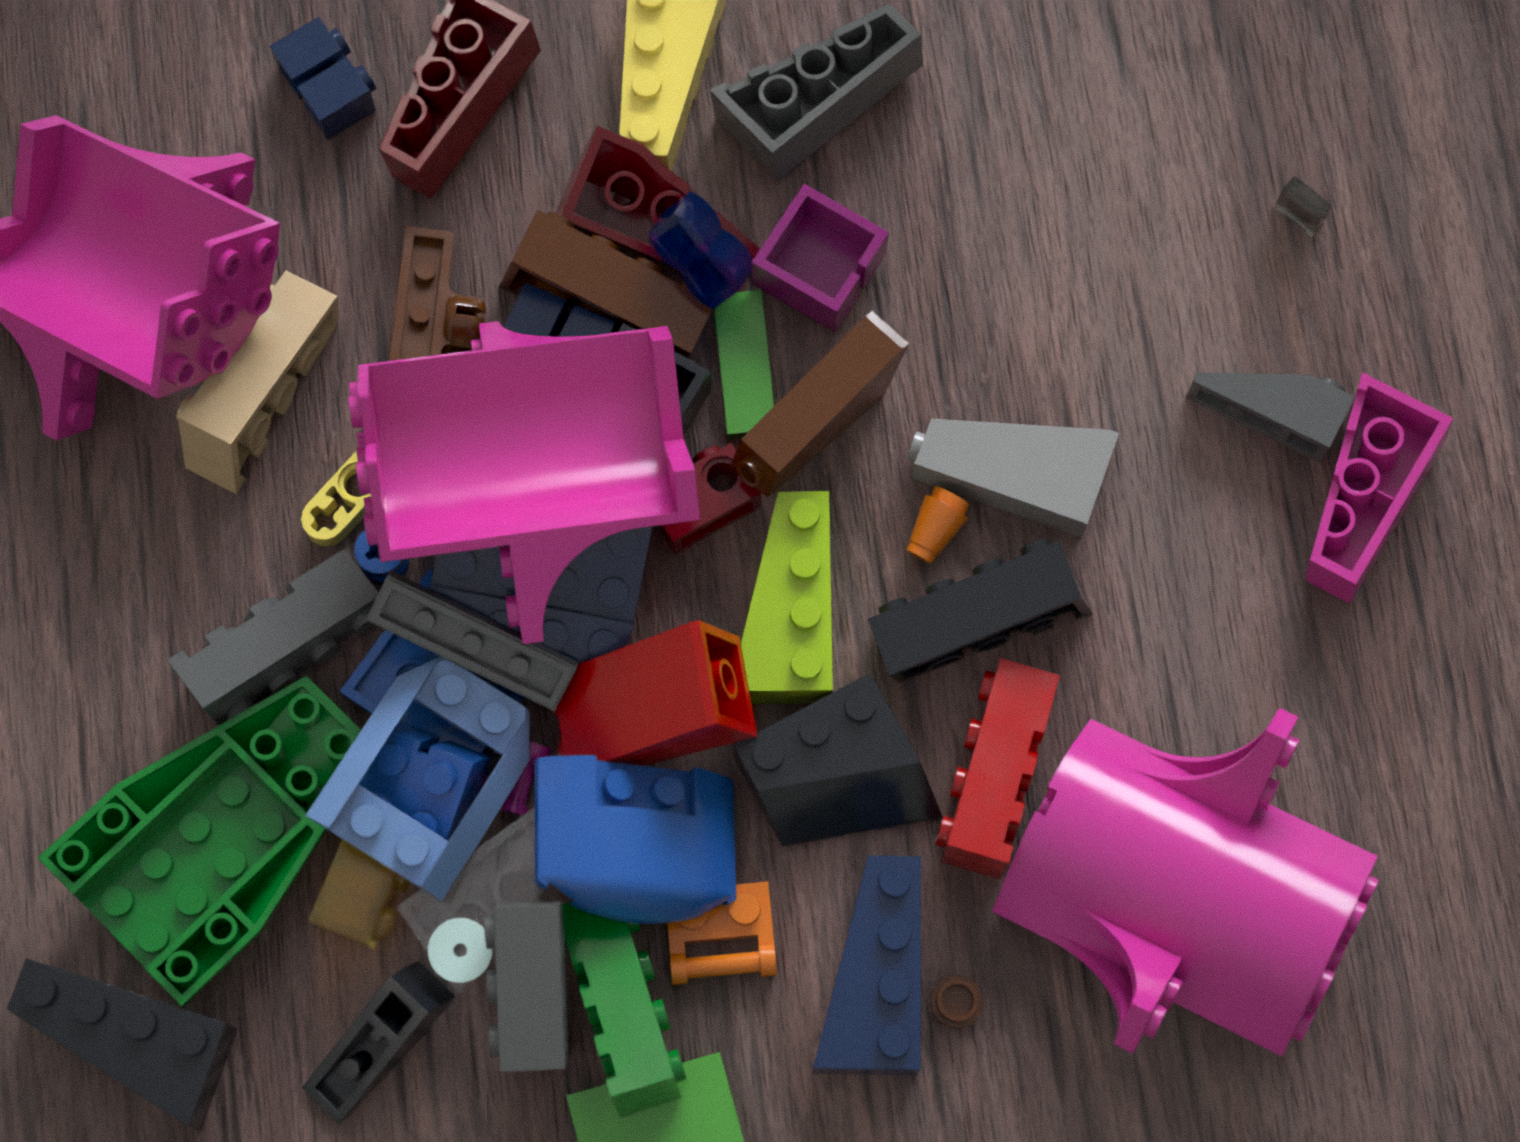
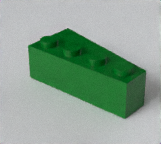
M570 902L563 904L565 940L576 976H578L580 982L579 987L584 1006L595 1032L594 1040L606 1077H608L606 1082L610 1096L619 1116L624 1117L681 1098L677 1083L687 1079L678 1050L674 1049L667 1052L661 1032L670 1030L671 1027L662 998L651 1001L646 982L656 980L647 949L636 952L631 933L641 930L639 923L616 921L582 911L569 905Z

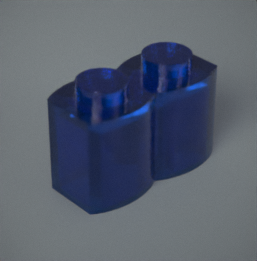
M688 192L667 208L649 232L650 241L658 255L667 264L681 271L689 291L701 303L712 309H715L738 292L752 271L753 260L747 248L737 237L722 229L719 217L707 201L693 192Z

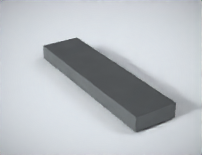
M391 570L366 618L367 621L552 711H555L578 666V661L539 642L522 644L520 633Z

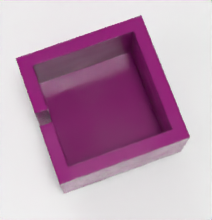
M803 184L753 259L752 284L836 333L858 299L859 287L862 289L866 287L886 256L889 232L810 186Z

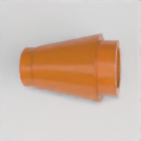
M935 486L930 496L924 495L906 551L921 561L932 565L936 556L940 555L969 519L965 514L970 504L957 495Z

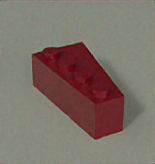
M447 0L442 14H437L431 27L432 37L425 54L418 57L412 71L414 79L408 93L402 95L379 148L392 177L430 199L541 52L531 20L494 0Z

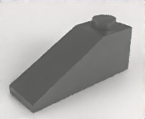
M1197 373L1186 395V398L1319 463L1330 449L1355 398L1346 393L1345 388L1341 384L1325 377L1317 379L1311 375Z

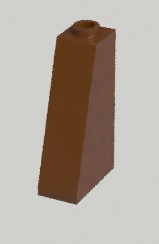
M873 311L868 313L740 440L731 463L737 470L740 478L747 485L756 487L767 498L885 395L909 343Z

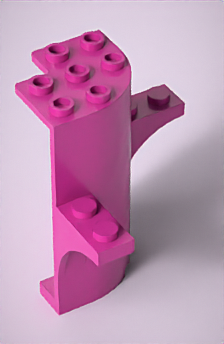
M57 115L20 124L12 215L0 219V322L13 335L33 371L41 400L43 434L58 441L93 427L98 373L100 369L159 399L196 385L213 374H220L228 367L231 358L240 349L253 330L259 316L264 314L270 306L272 300L270 286L279 251L278 238L281 223L245 206L250 204V197L254 187L253 175L256 159L241 152L215 157H184L143 151L110 141Z
M499 321L480 323L481 339L471 340L472 351L358 365V381L349 382V407L352 427H363V432L356 433L358 447H356L358 461L356 463L360 495H371V497H364V524L368 546L378 544L381 562L503 546L499 547L503 579L513 577L516 594L505 596L509 628L520 626L522 644L544 642L543 620L550 592L565 567L584 549L609 535L621 531L700 520L695 468L683 439L673 338L668 326L588 336L550 337L513 332L501 326Z
M1279 708L1267 728L1251 742L1231 752L1209 757H1185L1162 752L1090 719L1068 750L1050 781L1046 797L1042 801L1038 812H1034L1015 853L992 912L1063 947L1096 974L1107 988L1117 1010L1118 1031L1113 1044L1133 1054L1143 1035L1154 1039L1167 1010H1170L1173 1002L1280 1056H1283L1291 1038L1302 1042L1379 879L1370 875L1378 856L1270 805L1280 785V781L1272 778L1277 765L1285 769L1287 768L1300 741L1291 736L1299 718L1298 716Z

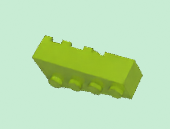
M829 491L778 492L741 641L752 704H812L833 693Z

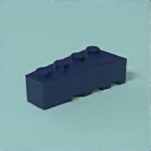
M868 855L812 1074L918 1075L920 1072L921 856Z

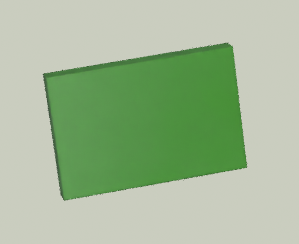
M720 1052L682 1063L687 1080L677 1083L681 1098L624 1117L619 1116L611 1099L607 1084L566 1095L578 1142H744Z

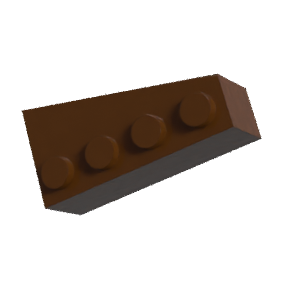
M537 210L499 288L515 294L518 286L524 287L525 283L566 300L567 304L565 307L568 306L573 309L576 304L616 321L617 328H620L623 323L634 330L668 326L673 338L674 351L686 358L689 357L716 303L706 297V292L701 287L689 281H680L678 283L663 275L662 269L657 264L644 258H636L634 260L618 252L617 245L605 237L599 235L587 236L574 229V224L568 218L558 213L547 212L545 214Z

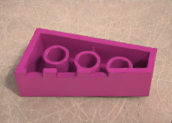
M1362 372L1305 581L1351 604L1444 446L1454 418Z

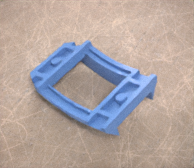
M441 656L396 677L313 803L306 817L442 902L529 762L530 711L462 666ZM413 700L501 756L449 841L359 785L364 774Z

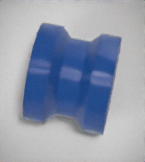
M365 530L358 536L354 547V555L362 572L369 580L378 584H384L390 570L402 576L406 573L409 566V558L381 562L378 544L368 546Z

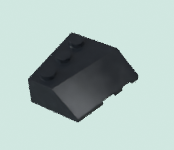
M870 673L757 732L758 737L743 740L733 745L734 759L782 847L842 837L844 834L861 831L883 830L902 824L943 819L921 762Z

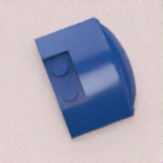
M597 755L538 757L535 760L534 883L545 890L550 882L565 895L572 898L569 905L582 911L630 923L663 924L687 921L701 917L704 912L710 911L722 903L723 907L736 900L733 780L697 767L690 771L606 762L598 761Z

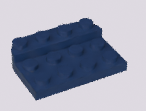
M652 526L625 530L609 535L584 549L565 567L550 592L543 620L544 642L539 643L578 661V664L625 646L634 627V618ZM503 546L436 555L430 590L509 628L505 596L516 594L513 577L503 579L499 547ZM520 626L510 628L521 634Z

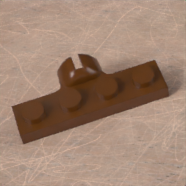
M405 226L389 361L447 354L450 352L472 351L471 340L481 339L479 324L484 323L483 314H486L485 302L480 297L456 294L450 290L449 286L455 232Z

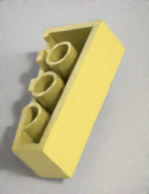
M627 0L619 135L644 145L671 172L687 126V118L693 100L697 96L700 78L714 43V35L726 6V0Z

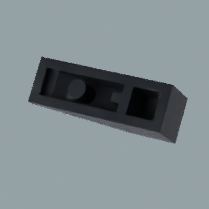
M419 961L392 974L306 1081L302 1089L338 1124L342 1123L428 1032L456 996Z

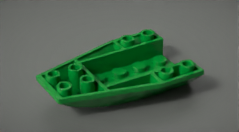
M305 676L116 784L50 845L38 859L144 966L154 979L184 1007L263 931L327 830L307 818L306 814L361 732V729Z

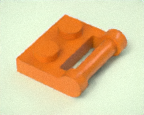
M768 882L736 884V900L723 907L722 903L712 910L704 912L701 917L687 921L667 923L672 985L688 984V979L755 972H761V977L777 976ZM758 938L759 951L686 958L685 944Z

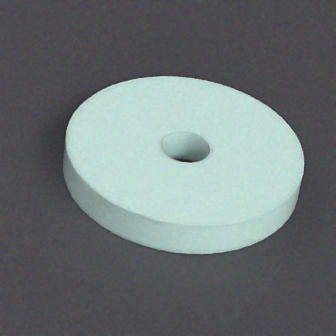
M454 918L442 923L433 932L428 944V958L431 966L439 976L451 982L463 983L476 979L487 969L492 958V949H486L485 929L480 924L467 918ZM457 944L466 946V954L462 957H458L454 953V947Z

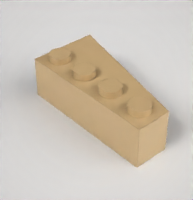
M288 271L283 273L275 286L271 284L272 300L269 308L264 314L259 316L253 330L240 349L231 358L228 367L222 373L213 374L205 379L195 395L188 394L181 402L176 415L179 423L185 468L236 495L246 480L240 474V469L250 454L259 458L268 443L265 436L269 430L272 415L274 412L284 415L293 401L298 382L296 378L297 373L303 376L308 375L339 323L337 295Z

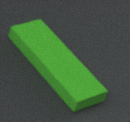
M762 290L713 294V301L716 302L714 305L727 440L743 438L774 407Z

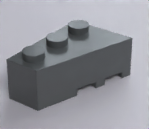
M563 900L498 902L494 907V916H485L486 949H495L496 970L487 971L488 1003H497L498 1024L489 1025L490 1057H499L500 1072L566 1069L572 1050L571 1038H567L569 1000L565 985L566 950Z

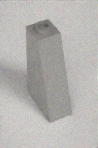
M931 419L926 434L916 432L907 460L915 462L912 479L941 487L957 495L1082 538L1119 433L1106 429Z

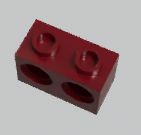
M732 443L721 449L717 445L708 447L692 459L696 475L700 520L657 525L674 555L761 508V492L756 487L747 485L740 478L737 470L731 465L736 453ZM724 474L732 477L736 483L730 490L721 492L710 487V480L717 475Z

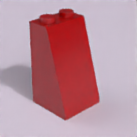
M700 620L689 622L578 664L555 711H553L559 720L562 738L558 744L559 756L597 755L598 761L646 766L758 737L740 637Z

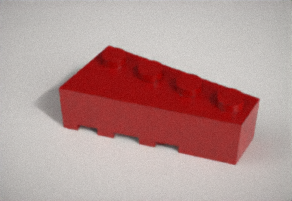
M1000 658L996 672L985 671L977 700L987 702L982 720L971 719L963 748L973 750L968 769L957 767L949 795L959 799L953 818L943 816L935 843L936 846L944 848L941 859L942 863L1000 880L1010 862L1014 847L1011 846V842L1014 841L1025 807V802H1023L1025 792L1027 793L1038 759L1037 749L1045 733L1060 675Z

